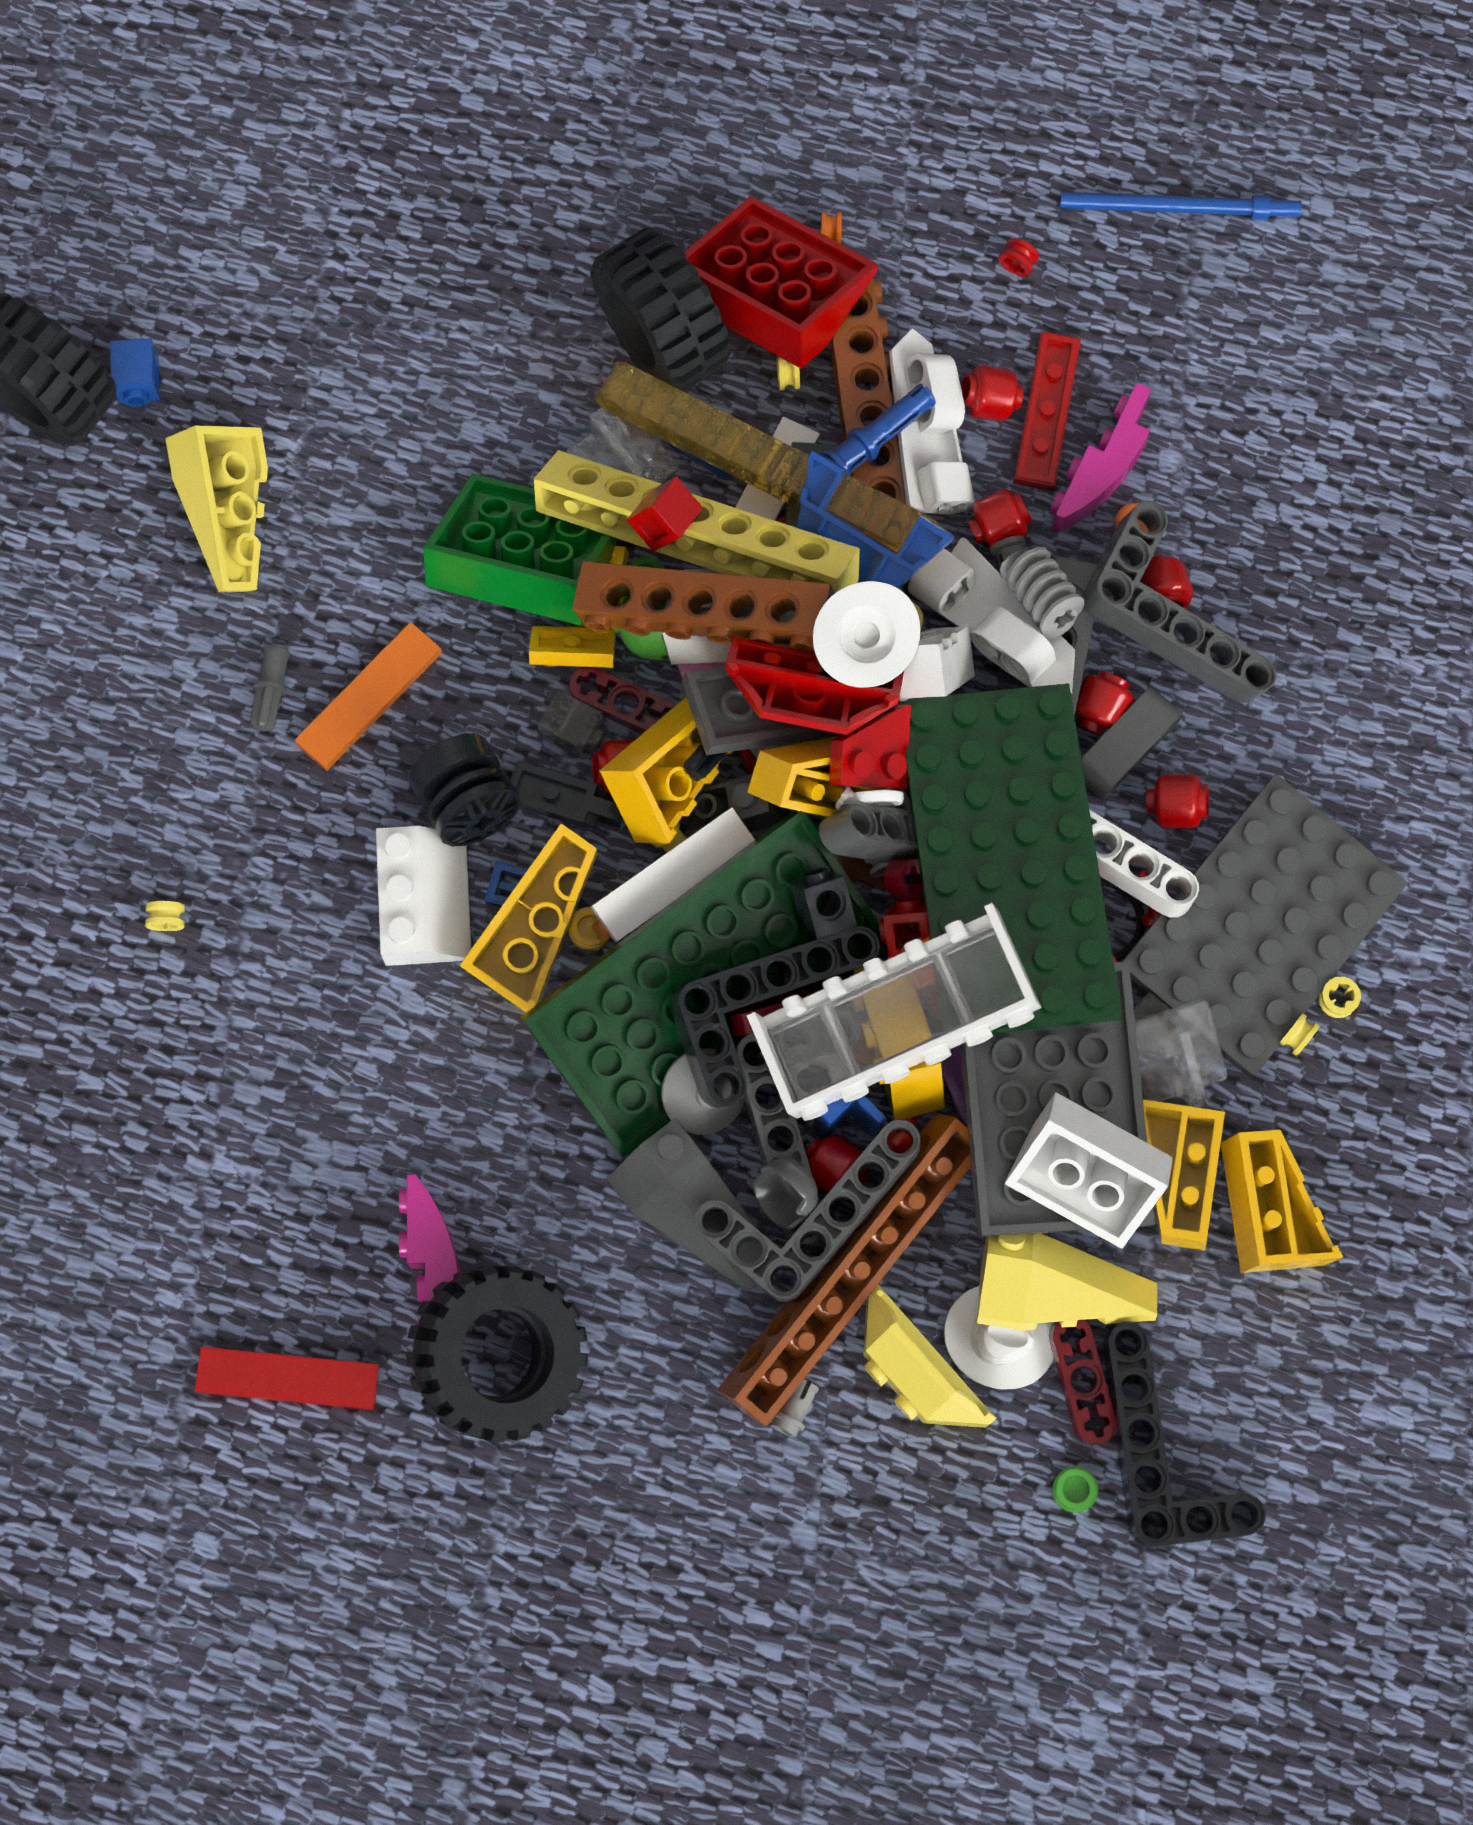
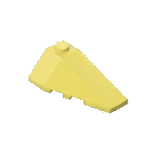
M195 425L165 438L173 482L218 592H248L257 590L261 542L254 536L256 518L264 517L265 504L258 501L259 482H266L268 474L261 428Z
M1042 1233L986 1237L980 1270L977 1323L1015 1330H1034L1037 1328V1323L1058 1321L1061 1327H1075L1078 1320L1098 1319L1104 1324L1156 1321V1282Z

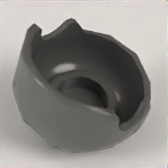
M775 1158L760 1168L761 1174L752 1183L758 1204L766 1216L778 1227L787 1230L795 1228L806 1220L817 1206L818 1188L815 1179L804 1165L793 1158Z

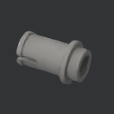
M805 1379L778 1411L771 1424L775 1430L793 1438L796 1437L798 1431L803 1432L805 1428L802 1424L803 1419L815 1394L819 1390L813 1383H810L809 1386L806 1385L807 1380Z

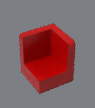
M675 476L652 489L626 521L649 548L655 552L679 539L702 511V506L680 479Z

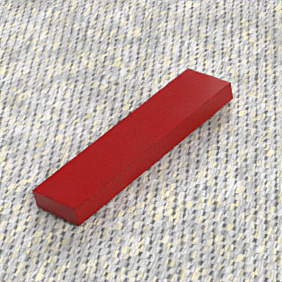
M1041 331L1013 484L1054 491L1081 338Z
M201 1347L194 1392L374 1411L380 1365Z

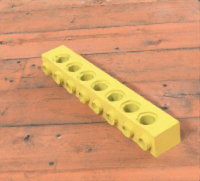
M558 450L534 477L536 511L650 549L626 519L652 489L661 485V483ZM695 494L692 495L701 504L702 511L679 539L656 551L722 574L831 584L835 593L857 583L859 580L860 548Z

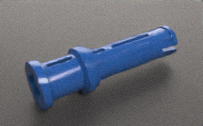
M923 384L916 385L907 395L885 410L864 428L858 427L849 431L848 438L835 449H826L822 453L824 456L848 470L841 483H846L850 479V473L865 461L872 462L875 460L879 453V448L914 422L920 415L935 406L936 401L933 394L926 386L923 387Z

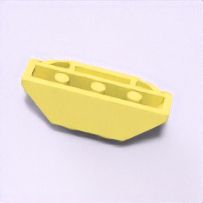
M878 1284L866 1300L863 1356L869 1361L864 1365L869 1375L881 1387L886 1382L899 1395L894 1399L895 1404L911 1421L917 1416L922 1423L984 1428L990 1425L996 1417Z

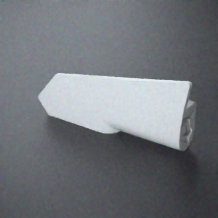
M912 328L889 351L894 403L907 395L916 385L923 384V387L926 386L933 394L936 404L898 433L906 504L909 509L931 514L964 512L973 508L975 498L968 465L962 461L956 429L961 426L965 415V405L957 366L951 356L934 354L932 344Z
M962 537L951 553L943 549L912 576L908 585L910 595L956 627L969 626L972 643L989 660L1028 687L1069 683L1070 692L1072 693L1075 649L1062 636L1050 639L1041 634L1040 629L1033 623L1032 617L1026 613L1023 605L1016 599L1015 593L1009 589L1007 582L1001 578L1000 573L966 538Z

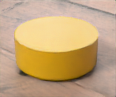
M584 907L576 911L569 926V936L572 942L578 948L586 951L598 950L606 945L610 939V935L604 938L597 937L591 925L598 918L590 907Z

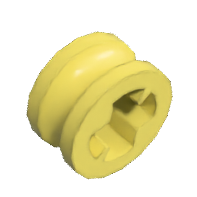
M776 355L779 391L785 390V387L788 385L793 386L794 390L800 389L799 368Z
M154 901L146 904V912L150 913V918L145 920L146 928L156 931H178L185 927L184 920L180 919V914L185 912L184 904L174 901Z
M1344 976L1334 977L1324 985L1322 992L1319 994V1005L1328 1016L1344 1018L1358 1007L1361 1000L1360 989L1350 978ZM1338 987L1346 990L1343 994L1344 996L1347 994L1350 996V1001H1346L1341 1008L1334 1005L1336 999L1331 1001L1329 998V994H1333Z
M1304 1013L1298 1017L1295 1024L1279 1042L1282 1046H1291L1293 1049L1292 1054L1295 1056L1303 1050L1320 1027L1317 1023L1309 1024L1306 1020L1307 1015Z

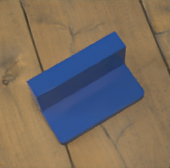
M865 1096L851 1102H844L842 1098L827 1105L828 1112L816 1118L814 1127L827 1138L852 1116L875 1138L884 1128L887 1118Z

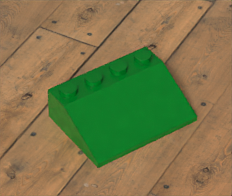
M472 473L423 547L425 584L427 587L581 626L583 623L572 610L582 561L610 564L618 539L537 512L534 488Z

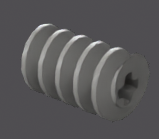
M1045 547L1019 550L1002 562L999 570L1001 578L1007 582L1009 589L1015 593L1016 599L1023 605L1026 613L1032 617L1033 623L1040 629L1044 637L1054 639L1063 635L1073 626L1076 617L1084 607V599L1081 595L1076 594L1075 586L1067 581V575L1062 570H1059V564L1054 559H1051V554Z

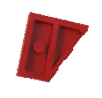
M894 705L890 708V712L885 715L873 718L848 735L842 734L831 740L829 785L907 789V761L905 752L909 746L911 705Z

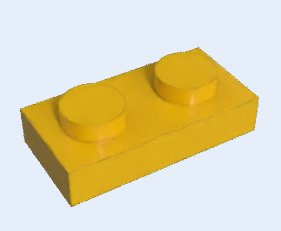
M532 626L529 665L613 668L616 633L614 629H609L607 632H598L579 627Z

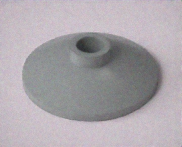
M700 1048L705 1055L711 1057L717 1050L713 1048ZM685 1053L671 1064L662 1082L661 1099L667 1116L671 1121L676 1118L684 1130L692 1134L707 1135L726 1128L736 1119L744 1105V1096L739 1102L726 1107L715 1108L706 1104L699 1095ZM718 1075L715 1078L713 1084L715 1093L721 1098H728L732 1089L729 1079L722 1075Z

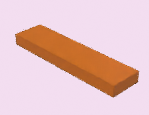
M410 622L294 740L296 745L325 771H328L442 654L441 648Z

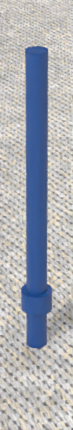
M1060 192L1059 208L1251 215V220H1268L1269 216L1300 217L1302 202L1270 200L1269 195H1252V199Z

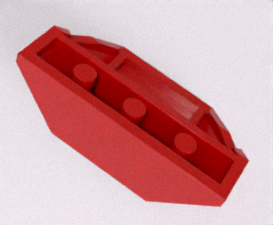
M734 636L732 637L725 670L759 718L848 735L898 704L904 675L903 671L893 680L876 687H852L832 678L820 665L815 652Z

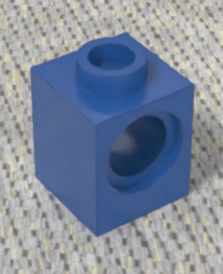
M152 339L110 341L111 378L116 383V398L118 402L139 407L148 404L149 401L160 400L159 356Z

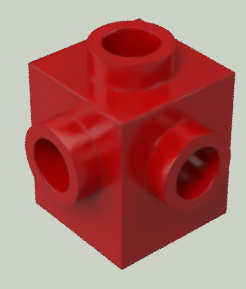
M898 898L895 900V904L890 905L883 918H880V938L882 944H887L889 959L901 954L900 949L906 943L915 939L923 940L929 938L924 902H921V898ZM919 922L920 929L913 930L908 926V923Z

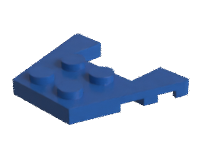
M811 451L807 463L809 468L805 487H802L799 501L801 507L796 528L860 548L859 580L857 583L876 581L899 589L953 541L955 535L924 516H919L897 553L827 510V507L848 470L818 451Z

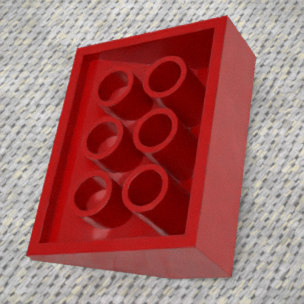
M752 196L684 252L687 260L698 271L702 282L708 287L711 293L710 296L718 306L721 313L720 317L726 327L800 369L829 344L878 271L877 263Z

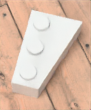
M969 626L932 628L920 632L917 651L908 667L904 670L899 697L900 701L913 698L947 696L975 676Z

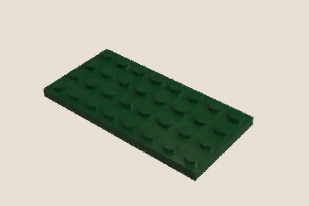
M1069 683L953 694L942 697L913 698L906 701L899 700L898 705H911L909 746L905 752L907 784L929 940L947 933L945 926L951 922L961 920L964 924H967L986 915L987 912L984 906L993 903L1000 912L1003 923L1042 1007L1033 1012L1034 1018L1029 1022L1014 1028H1009L1007 1023L992 1030V1034L1120 1020L1122 1012ZM996 934L948 956L975 1018L1024 997ZM933 962L942 1033L962 1024L936 964Z
M797 810L791 812L520 1017L621 1157L624 1158L671 1121L662 1104V1082L671 1064L685 1053L671 1013L670 1001L673 993L692 981L817 940L803 934L790 884L802 881V874L818 868H827L828 872L831 871L844 876L857 923L856 927L863 926L869 928L878 937L880 949L876 958L881 959L888 954L887 944H882L878 920L833 853L824 846L819 832L805 812ZM827 890L821 892L816 899L818 912L825 909L828 905L829 894ZM850 937L847 943L848 952L852 957L860 959L863 954V946L860 941ZM815 951L808 953V966L814 972L820 973L824 965L821 955ZM770 964L766 971L767 979L774 986L780 987L784 979L783 972L777 965ZM854 970L837 976L845 980L854 975ZM729 978L725 986L726 992L732 999L740 1000L744 992L743 986L737 979ZM827 979L822 980V981H819V982H816V983H813V984H811V985H808V986H805V987H802V988H799V989H803V988H806V987H809V986H813V985H816V984L823 983V982L826 981ZM688 991L684 999L685 1006L691 1013L699 1014L702 1011L703 1001L697 993ZM725 1013L724 1017L731 1034L727 1013ZM703 1033L699 1039V1048L717 1049V1042L712 1035ZM731 1034L734 1046L736 1047L748 1035L732 1036ZM753 1043L744 1047L743 1057L746 1062L761 1052L759 1045Z

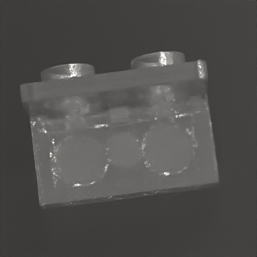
M603 407L591 414V434L566 451V453L658 483H662L678 471L677 462L633 408L630 407L613 418Z
M1200 999L1135 1021L1143 1099L1161 1102L1172 1097H1181L1191 1107L1199 1108L1207 1105L1208 1100L1204 1087L1227 1078L1208 1002Z

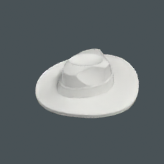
M876 581L855 583L839 590L823 605L813 628V647L820 665L838 682L857 688L876 687L896 678L908 667L914 658L920 641V620L912 601L898 588Z
M979 1286L962 1294L950 1307L944 1323L945 1345L949 1356L957 1368L973 1381L995 1389H1017L1030 1385L1041 1378L1054 1359L1049 1341V1331L1054 1322L1037 1323V1328L1034 1330H1015L977 1323Z

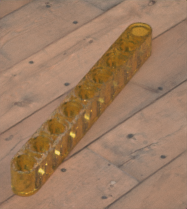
M620 361L615 363L595 396L596 402L604 410L800 510L801 503L799 501L802 487H805L809 468L807 466L808 454L630 364ZM847 474L827 507V510L897 553L919 516H924L939 525L938 522L928 515Z

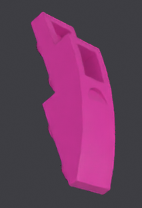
M1136 383L1130 397L1122 394L1113 414V417L1119 419L1114 431L1106 428L1098 448L1088 445L1083 458L1074 457L1065 478L1071 481L1066 493L1058 491L1049 511V514L1055 516L1051 530L1060 533L1091 514L1112 495L1129 474L1139 458L1150 433V429L1137 424L1151 392L1150 388Z
M416 1174L407 1175V1187L399 1188L400 1214H407V1231L399 1232L400 1258H407V1264L411 1269H425V1275L417 1276L418 1302L431 1301L435 1296L432 1290L442 1281L450 1282L453 1280V1274L460 1272V1266L453 1240L434 1200Z

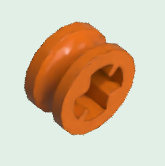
M822 211L820 233L840 244L842 212H836L834 216H829L827 211Z

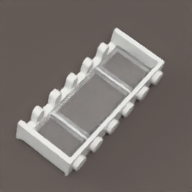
M993 903L984 906L987 912L986 915L967 924H964L961 920L951 922L945 926L947 933L925 943L920 939L912 940L904 945L906 952L884 962L880 958L871 959L863 964L864 971L845 980L838 976L827 979L822 983L823 990L803 999L798 995L784 999L782 1001L784 1008L764 1017L756 1012L747 1015L787 1114L795 1118L802 1117L804 1121L817 1118L828 1112L827 1105L842 1098L844 1102L859 1099L869 1093L868 1086L883 1079L885 1084L899 1081L910 1074L908 1068L923 1061H925L926 1065L936 1064L952 1055L950 1049L965 1042L968 1047L978 1045L993 1036L991 1031L1008 1023L1009 1028H1014L1034 1018L1033 1012L1042 1007L1003 923L1000 912Z

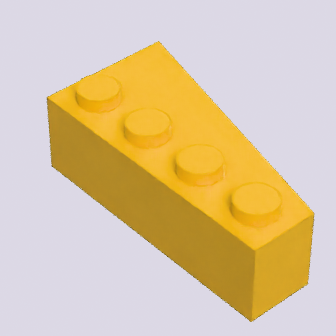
M687 697L599 770L635 843L670 844L677 833L674 829L682 816L690 815L697 804L694 800L704 784H711L719 773L717 764L704 779L694 781L683 770L685 761L702 744Z
M560 824L462 961L460 967L525 1013L539 1004L598 855L597 848L563 824Z

